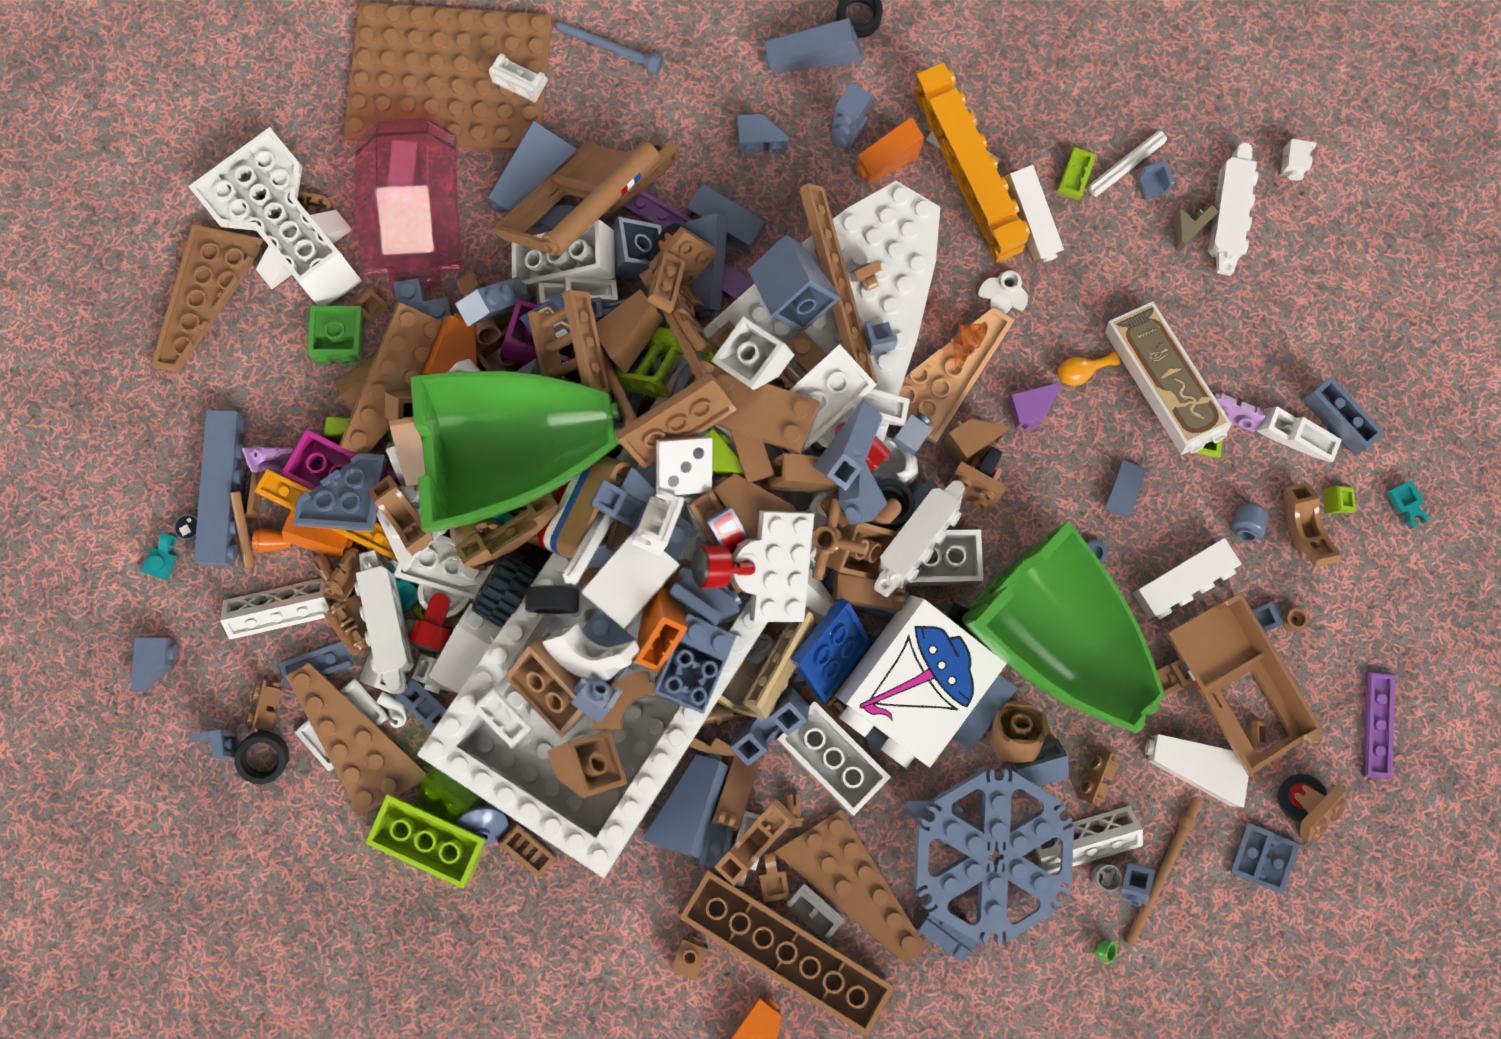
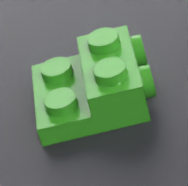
M310 306L307 354L312 360H315L316 364L330 365L331 360H341L340 362L344 365H355L356 360H363V308L361 306Z

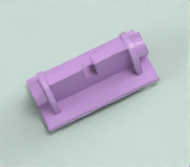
M1222 392L1214 394L1221 408L1226 410V415L1230 422L1236 426L1254 432L1265 418L1260 407H1255L1245 402H1241L1240 406L1236 405L1237 399L1224 395Z
M256 447L242 448L251 472H265L266 469L273 472H282L294 449L291 447H284L283 449Z

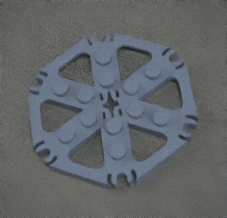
M1001 768V774L997 779L994 777V769H981L931 799L930 801L936 803L938 808L926 804L925 807L932 812V816L928 820L919 816V822L925 825L926 828H921L916 824L913 887L916 889L915 892L919 897L924 894L929 895L928 899L921 903L922 906L927 909L926 911L976 942L980 943L981 940L984 944H988V936L991 933H994V941L1001 944L1002 941L1006 943L1057 912L1058 910L1051 907L1050 903L1052 902L1056 906L1061 907L1062 903L1056 899L1057 893L1063 891L1069 894V890L1061 885V883H1066L1072 887L1074 824L1071 823V817L1067 815L1061 819L1059 818L1060 812L1066 809L1065 805L1061 804L1062 801L1019 774L1005 768ZM976 789L982 790L980 831L956 817L951 810L954 802ZM1022 789L1041 801L1043 805L1042 810L1010 828L1011 797L1015 790ZM1054 837H1058L1061 840V867L1056 874H1050L1022 857ZM933 839H941L966 854L932 876L929 874V844ZM994 849L1000 854L999 857L995 858V862L989 858V854H993ZM1008 881L1035 896L1039 901V906L1034 912L1016 923H1009L1007 920ZM978 884L977 922L968 924L948 911V903L953 898Z

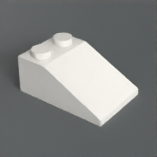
M470 603L428 677L458 694L503 626L499 627L473 612L472 604Z

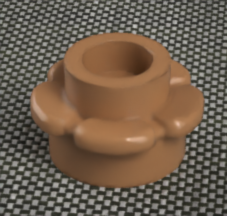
M1291 607L1290 610H1285L1282 614L1284 627L1289 631L1295 630L1300 632L1308 623L1306 612L1299 607Z

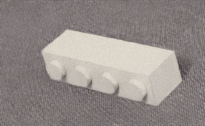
M1223 538L1133 592V595L1149 619L1157 616L1160 620L1172 613L1170 607L1178 603L1181 607L1194 599L1192 594L1198 590L1203 594L1215 587L1213 581L1221 577L1224 581L1235 575L1236 571L1234 569L1240 566L1241 562L1226 539Z

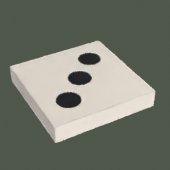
M710 436L656 440V493L657 491H665L671 495L704 493L712 490V438Z

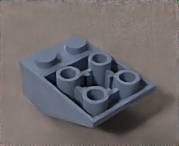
M685 613L688 629L661 671L658 672L653 692L704 714L736 636Z

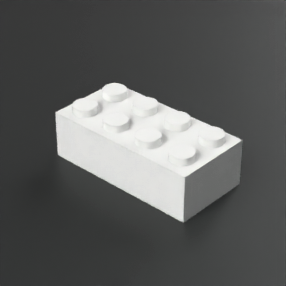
M598 219L560 256L550 255L549 253L512 242V278L519 277L526 285L530 297L536 296L539 282L564 284L565 277L607 280L615 278L614 230ZM541 233V234H537V235H533V236L542 238V236H543L545 233Z
M981 529L946 530L948 533L944 541L940 545L935 544L929 561L926 564H920L917 568L919 573L912 583L907 582L905 586H970L981 584L983 582Z
M815 701L810 705L808 721L788 736L783 733L776 740L851 816H854L891 778Z

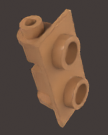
M351 548L346 550L344 557L339 563L341 569L336 568L329 580L325 582L326 592L323 595L324 598L341 601L347 600L355 587L354 583L357 581L356 573L360 572V552L357 549Z
M261 680L260 685H255L252 694V700H256L254 710L248 711L245 726H249L248 732L253 733L254 728H259L258 731H272L276 713L266 710L267 706L278 707L282 689H280L281 684L270 682L268 687L265 686L266 680Z
M1095 750L1094 755L1090 759L1086 776L1080 785L1078 799L1088 801L1097 807H1100V804L1105 802L1110 786L1103 783V780L1105 778L1112 781L1119 765L1117 763L1118 757L1113 756L1110 752Z

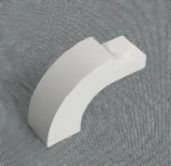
M578 623L557 629L542 642L549 654L569 672L581 678L584 676L587 679L592 674H595L603 681L610 680L620 669L632 663L631 658L640 651L636 641L613 647L597 645L586 637Z

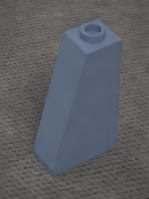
M850 18L765 41L766 51L763 52L765 65L770 66L774 73L863 61L859 38Z
M533 121L487 197L486 201L490 203L489 207L500 214L503 211L509 213L575 152L576 148Z
M717 213L682 223L694 235L715 247L719 252L690 286L704 304V308L699 313L694 311L695 316L699 320L711 318L712 313L721 311L728 221L727 217Z
M707 753L706 757L696 754L645 834L644 842L693 858H701L729 768L721 762L722 758L720 756Z

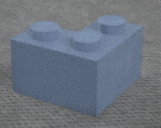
M419 278L394 282L397 303L405 304L440 321H443L444 316L454 315L453 306L448 297L426 301L425 290Z

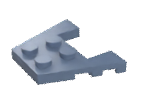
M630 468L620 489L645 503L629 537L638 529L650 497L658 498L656 490L633 468ZM680 514L669 542L664 549V552L676 562H678L694 529ZM599 545L587 567L602 569L615 552Z

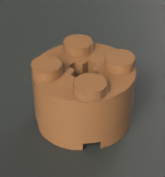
M1010 701L997 711L990 730L989 741L998 759L1024 763L1033 762L1037 758L1048 732V720L1041 711L1039 713L1033 709L1034 705L1024 701Z

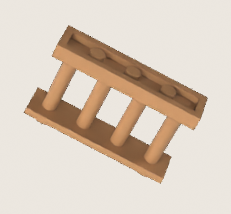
M567 290L562 293L565 307L553 314L530 311L528 317L541 375L565 381L564 375L578 368L581 378L580 385L611 394L589 292ZM567 318L570 332L556 339L553 325ZM573 343L576 357L562 364L559 350Z

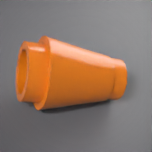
M260 527V530H253V550L264 553L292 548V544L283 541L282 531Z

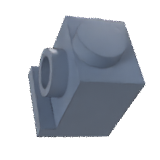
M592 674L588 679L583 676L573 690L577 694L571 704L599 723L612 709L623 690L619 687L615 690L595 674Z

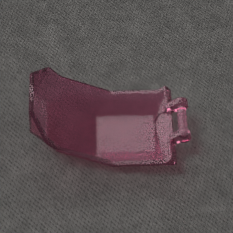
M428 118L377 121L357 140L355 212L362 275L388 274L391 290H394V282L419 278L422 285L441 287L440 271L463 270L464 262L457 206V135ZM431 271V275L399 277L398 272Z

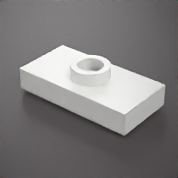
M494 688L472 707L511 748L533 729Z

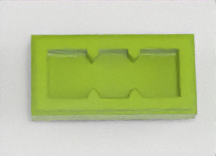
M1073 147L1056 193L1080 201L1097 154Z

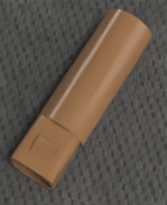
M474 272L457 280L459 295L462 299L476 289L485 287ZM494 315L474 325L475 336L480 344L491 345L499 340L501 332Z

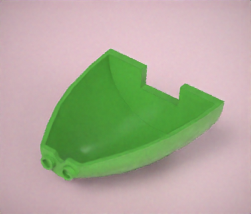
M507 371L450 372L411 377L414 427L422 436L425 476L418 477L421 527L426 533H435L473 524L523 507L558 489L596 463L615 448L617 444H621L615 432L620 430V427L616 428L615 419H620L617 402L612 403L609 393L542 375Z
M1067 521L1045 536L1046 538L1038 544H1033L1019 555L1020 560L1003 569L968 607L970 611L963 615L962 622L992 653L1033 686L1078 711L1137 733L1146 725L1144 722L1146 720L1145 715L1150 716L1159 709V702L1165 694L1143 634L1126 600L1095 553L1073 525Z

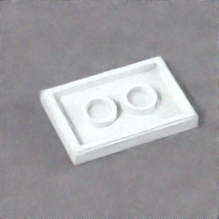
M637 529L581 592L624 630L680 566L678 562L664 551L658 556L633 545L632 541Z
M356 678L340 690L379 727L389 718L385 710L376 703L377 701ZM307 720L294 733L328 771H331L334 767L312 725Z

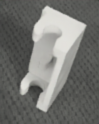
M500 53L493 66L489 69L492 82L536 103L548 81L547 77L544 76L545 74L541 72L536 74L509 61L508 58H505L506 55Z
M657 491L656 496L658 498L650 497L632 541L633 545L658 556L662 554L669 542L685 500L682 497L678 498L665 491Z

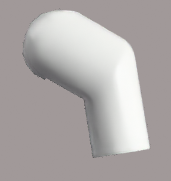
M382 692L376 703L388 709L389 723L392 727L399 728L403 726L407 719L405 706L393 696Z

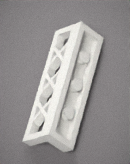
M322 578L223 600L220 621L229 639H234L325 618L323 614L331 610V604L328 598L323 597L326 592V586ZM320 588V592L308 594L311 590ZM293 594L289 599L282 600L285 596ZM268 600L266 603L257 606L259 602ZM242 606L238 610L230 612L231 608Z
M1130 806L1072 822L1074 824V832L1080 834L1079 839L1073 840L1072 867L1143 846V829ZM1127 816L1131 824L1122 826L1116 824L1115 821L1118 818ZM1094 825L1106 827L1100 833L1090 831L1091 826ZM1058 837L1050 839L1055 842L1052 847L1042 849L1040 845L1035 848L1038 855V866L1048 873L1059 871L1061 867V840Z

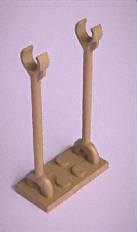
M651 268L639 274L648 291L650 290L654 275ZM662 309L661 311L685 355L696 381L639 418H636L610 360L600 343L609 385L625 417V427L615 432L616 437L644 469L656 462V440L695 437L737 410L732 400L710 372L706 374L673 312L669 314Z

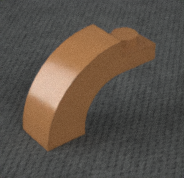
M390 475L368 490L373 502L392 524L406 550L412 556L418 551L424 550L434 540L433 533H426L422 530L420 513Z
M1309 482L1285 487L1283 492L1285 517L1293 543L1302 558L1308 557L1315 568L1340 562L1341 554L1327 536L1321 522L1319 512L1320 497Z
M649 671L628 675L611 686L615 690L619 687L623 692L609 713L599 723L593 720L592 729L594 731L623 730L624 714L634 701L645 696H661L653 692L655 682H650Z
M776 799L729 849L714 868L734 886L796 817Z

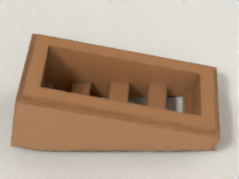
M516 821L509 827L505 835L498 840V844L538 878L542 876L557 858ZM519 832L521 836L510 846L508 842ZM527 839L529 843L519 854L516 850ZM535 846L538 850L527 861L525 856ZM542 853L546 855L542 862L535 868L533 866V863L539 858V856Z

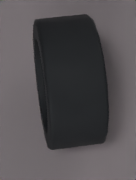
M839 0L836 13L837 21L847 19L846 8L853 3L867 4L872 8L874 15L871 21L861 24L851 21L858 38H866L879 28L883 13L881 0Z
M886 478L878 481L877 484L881 492L888 491L899 499L902 513L889 524L873 525L895 530L904 525L913 515L915 498L912 491L903 482L897 479Z
M567 586L526 588L525 610L540 614L576 613L579 611V590Z
M257 731L249 734L240 743L234 754V765L238 774L245 781L253 784H267L275 781L283 773L289 761V749L286 742L278 734L271 731ZM266 743L276 750L278 762L272 770L259 772L248 765L246 753L253 744Z

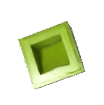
M1333 486L1322 490L1326 514L1356 512L1353 487Z

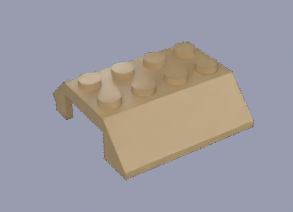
M805 611L804 622H768L761 633L768 634L776 639L777 643L769 656H765L763 661L758 664H753L745 658L717 703L739 714L767 720L768 716L774 711L775 703L780 694L788 686V680L792 672L796 669L791 658L817 626L813 614Z

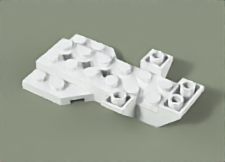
M269 127L188 187L221 227L256 230L269 246L256 270L271 289L293 275L317 306H330L362 282L342 254L333 245L352 229L337 210L309 215L297 200L302 166ZM249 176L250 180L245 181L244 179ZM264 194L265 198L260 200V195ZM279 213L280 217L275 219L274 215Z

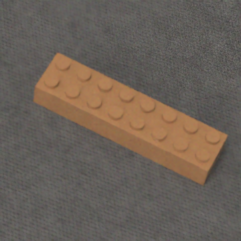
M709 869L679 917L687 924L865 1036H868L895 988L885 979L738 887L733 886L730 882Z

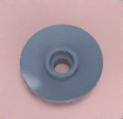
M493 807L470 809L460 815L455 822L456 825L486 838L484 846L500 840L508 829V820L505 814Z

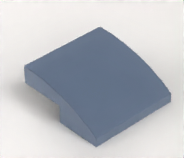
M1248 823L1231 874L1283 895L1300 844Z

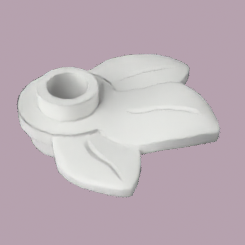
M1011 270L1002 272L998 278H988L978 291L979 297L991 299V308L994 307L1004 314L1008 313L1012 306L1017 310L1023 311L1028 302L1027 293L1021 287L1022 279L1020 275ZM1011 280L1013 282V286H1006L1005 281Z

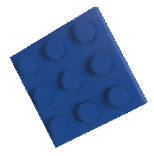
M840 598L829 609L828 614L820 624L813 629L803 645L796 650L791 660L816 698L826 703L873 643L849 601Z

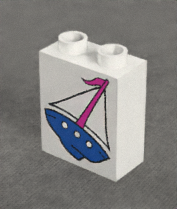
M909 595L905 604L902 605V610L894 615L836 693L835 697L848 706L840 716V719L864 737L867 736L873 726L889 737L881 750L904 768H907L914 758L931 767L1005 667L1006 663L928 601Z

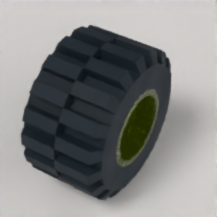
M509 553L501 556L479 589L472 603V611L495 625L502 627L506 624L512 613L516 612L524 599L526 588L530 587L534 580L535 569Z

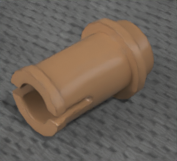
M801 794L784 795L785 807L796 817L787 828L802 827V822L805 821L801 814Z

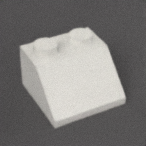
M743 317L711 361L752 390H755L779 377L794 354L782 341Z

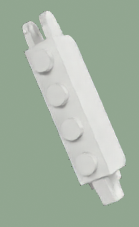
M1247 142L1241 143L1237 147L1238 149L1233 152L1232 158L1227 160L1225 165L1219 170L1214 205L1219 212L1212 220L1208 253L1211 257L1216 258V273L1229 276L1234 273L1238 259L1243 254H1246L1249 240L1246 239V234L1252 224V217H1249V213L1255 202V194H1252L1253 186L1256 185L1258 180V172L1255 171L1257 162L1251 161L1253 147Z
M952 481L944 491L936 488L929 492L880 556L879 577L874 585L875 591L888 597L896 588L902 589L907 582L912 583L919 573L917 568L921 563L926 564L933 554L932 548L935 544L940 545L944 541L948 533L946 531L950 525L955 526L962 513L959 512L965 489V485L961 481Z
M369 551L359 555L360 572L356 573L357 581L354 583L358 597H361L360 615L362 620L366 622L368 630L365 632V639L367 645L371 647L373 657H370V664L372 670L384 678L386 689L399 695L404 693L407 688L405 672L410 671L414 666L412 651L409 642H407L409 637L396 577L382 566L376 551Z

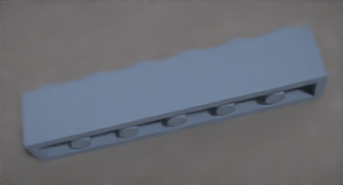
M206 410L194 563L201 566L233 567V560H236L238 556V547L235 544V534L238 533L230 492L239 491V484H242L244 480L241 459L245 458L242 448H245L243 434H246L248 430L247 420L238 411Z

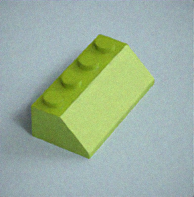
M388 793L365 844L464 889L472 881L482 858L486 838Z

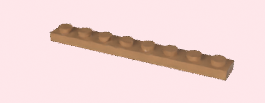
M807 183L799 189L809 222L808 227L814 240L815 252L818 256L822 272L841 296V299L832 306L842 347L875 383H878L824 187Z

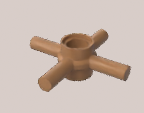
M835 498L832 499L826 524L821 525L812 532V543L819 551L812 578L823 580L829 554L836 552L839 548L866 555L868 550V544L843 538L842 533L837 528L841 506L838 499ZM830 532L833 540L827 547L823 543V536L825 533Z

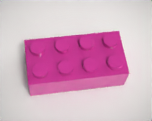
M306 429L281 475L310 490H314L321 485L320 481L338 469L340 471L352 462L350 459L357 454L339 447L338 444ZM385 468L384 478L390 475L398 486L401 487L396 474ZM376 516V522L380 524L378 517Z

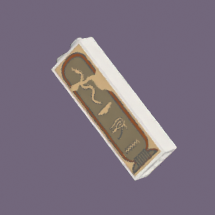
M1150 302L1108 322L1105 331L1108 339L1181 455L1189 451L1190 453L1198 452L1205 444L1211 441L1217 443L1227 437V432L1232 423L1154 302Z

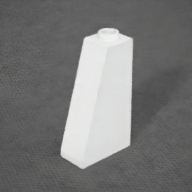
M1028 166L1005 176L1004 178L1009 188L1007 192L1011 199L1014 198L1019 207V212L1016 214L1021 221L1025 220L1028 224L1030 234L1026 245L1034 261L1042 259L1043 263L1057 258L1056 253L1064 250L1034 166Z
M1159 734L1151 735V739L1147 740L1145 754L1148 755V762L1229 806L1244 807L1249 776L1246 774L1234 751Z

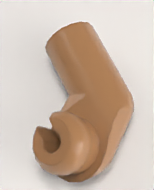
M896 499L888 500V504L872 521L866 523H891L901 512L900 502Z

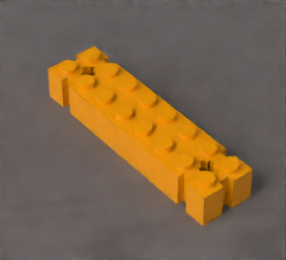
M943 62L916 75L917 86H915L914 96L921 110L926 115V121L940 145V150L983 238L985 237L988 243V248L995 263H998L1023 252L1024 243L1028 240L1030 230L1026 221H1021L1016 214L1019 212L1018 204L1014 198H1010L1007 192L1009 190L1005 178L1003 176L1000 177L996 170L998 169L997 161L993 155H989L986 149V139L982 133H978L975 127L977 125L975 116L972 112H968L963 92L961 90L958 91L953 85L956 83L953 71L951 69L948 70Z

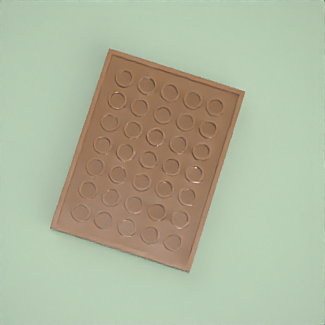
M360 2L343 136L345 141L389 144L395 141L417 143L419 146L515 152L533 121L543 126L546 85L535 103L493 83L489 69L493 66L498 55L502 53L506 55L505 58H508L509 61L536 74L539 72L544 73V76L547 77L552 15Z

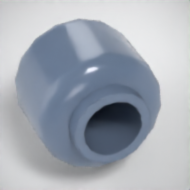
M1253 502L1237 507L1231 526L1233 532L1242 541L1253 542L1264 536L1267 529L1268 512L1261 505Z

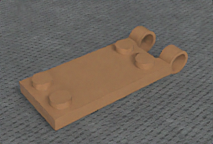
M699 359L706 374L709 372L712 374L737 409L714 424L715 426L732 430L802 455L821 405L820 401L767 383L752 390L723 369Z

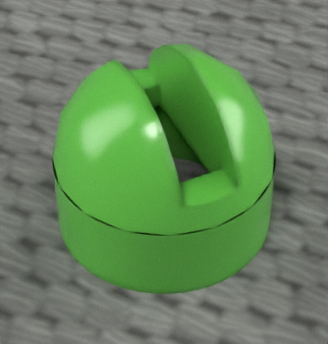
M1105 939L1096 942L1095 945L1098 946L1097 950H1094L1096 957L1101 961L1112 963L1117 955V944Z

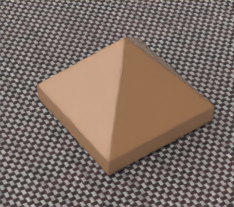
M1251 720L1244 730L1245 735L1253 747L1266 748L1267 732L1265 721Z

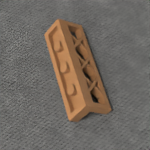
M658 139L651 143L659 150V162L603 214L605 218L609 219L678 161V146L671 141L665 146Z

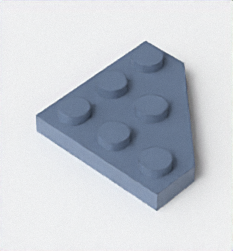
M358 453L350 459L352 462L340 471L337 469L320 481L321 485L310 493L305 492L297 500L293 519L294 525L298 527L374 532L378 507L373 502L368 490L384 479L387 463L386 456Z

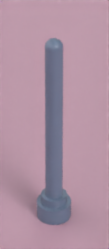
M557 21L555 23V28L558 31L641 63L652 74L658 75L663 66L664 57L659 54L645 55L565 22Z

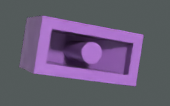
M1060 382L1010 396L1007 402L1015 429L1023 427L1024 431L1039 426L1038 423L1043 420L1061 389Z

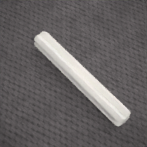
M1157 131L1089 185L1088 191L1094 197L1101 194L1162 146L1167 140V136L1162 131Z
M599 511L592 526L562 574L565 578V583L576 584L612 524L613 518Z

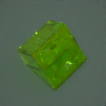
M434 766L425 775L417 798V802L420 803L424 810L433 812L454 824L460 815L476 808L481 800L480 796Z

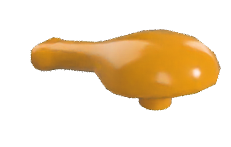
M1115 351L1111 352L1108 356L1095 360L1072 357L1060 364L1057 370L1058 378L1067 385H1081L1086 383L1099 368L1109 365L1117 366L1121 360Z

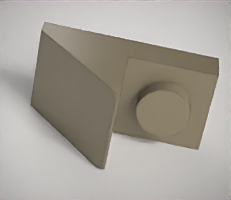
M1211 205L1206 211L1200 209L1191 218L1180 208L1174 216L1175 249L1180 252L1213 220L1219 211Z

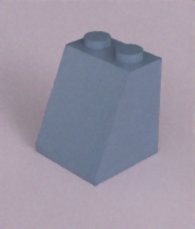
M787 235L777 241L771 249L748 269L770 315L800 331L802 329L805 331L841 299L840 294L804 246Z

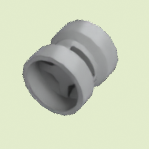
M1098 864L1091 871V882L1099 890L1114 892L1122 885V873L1114 865Z

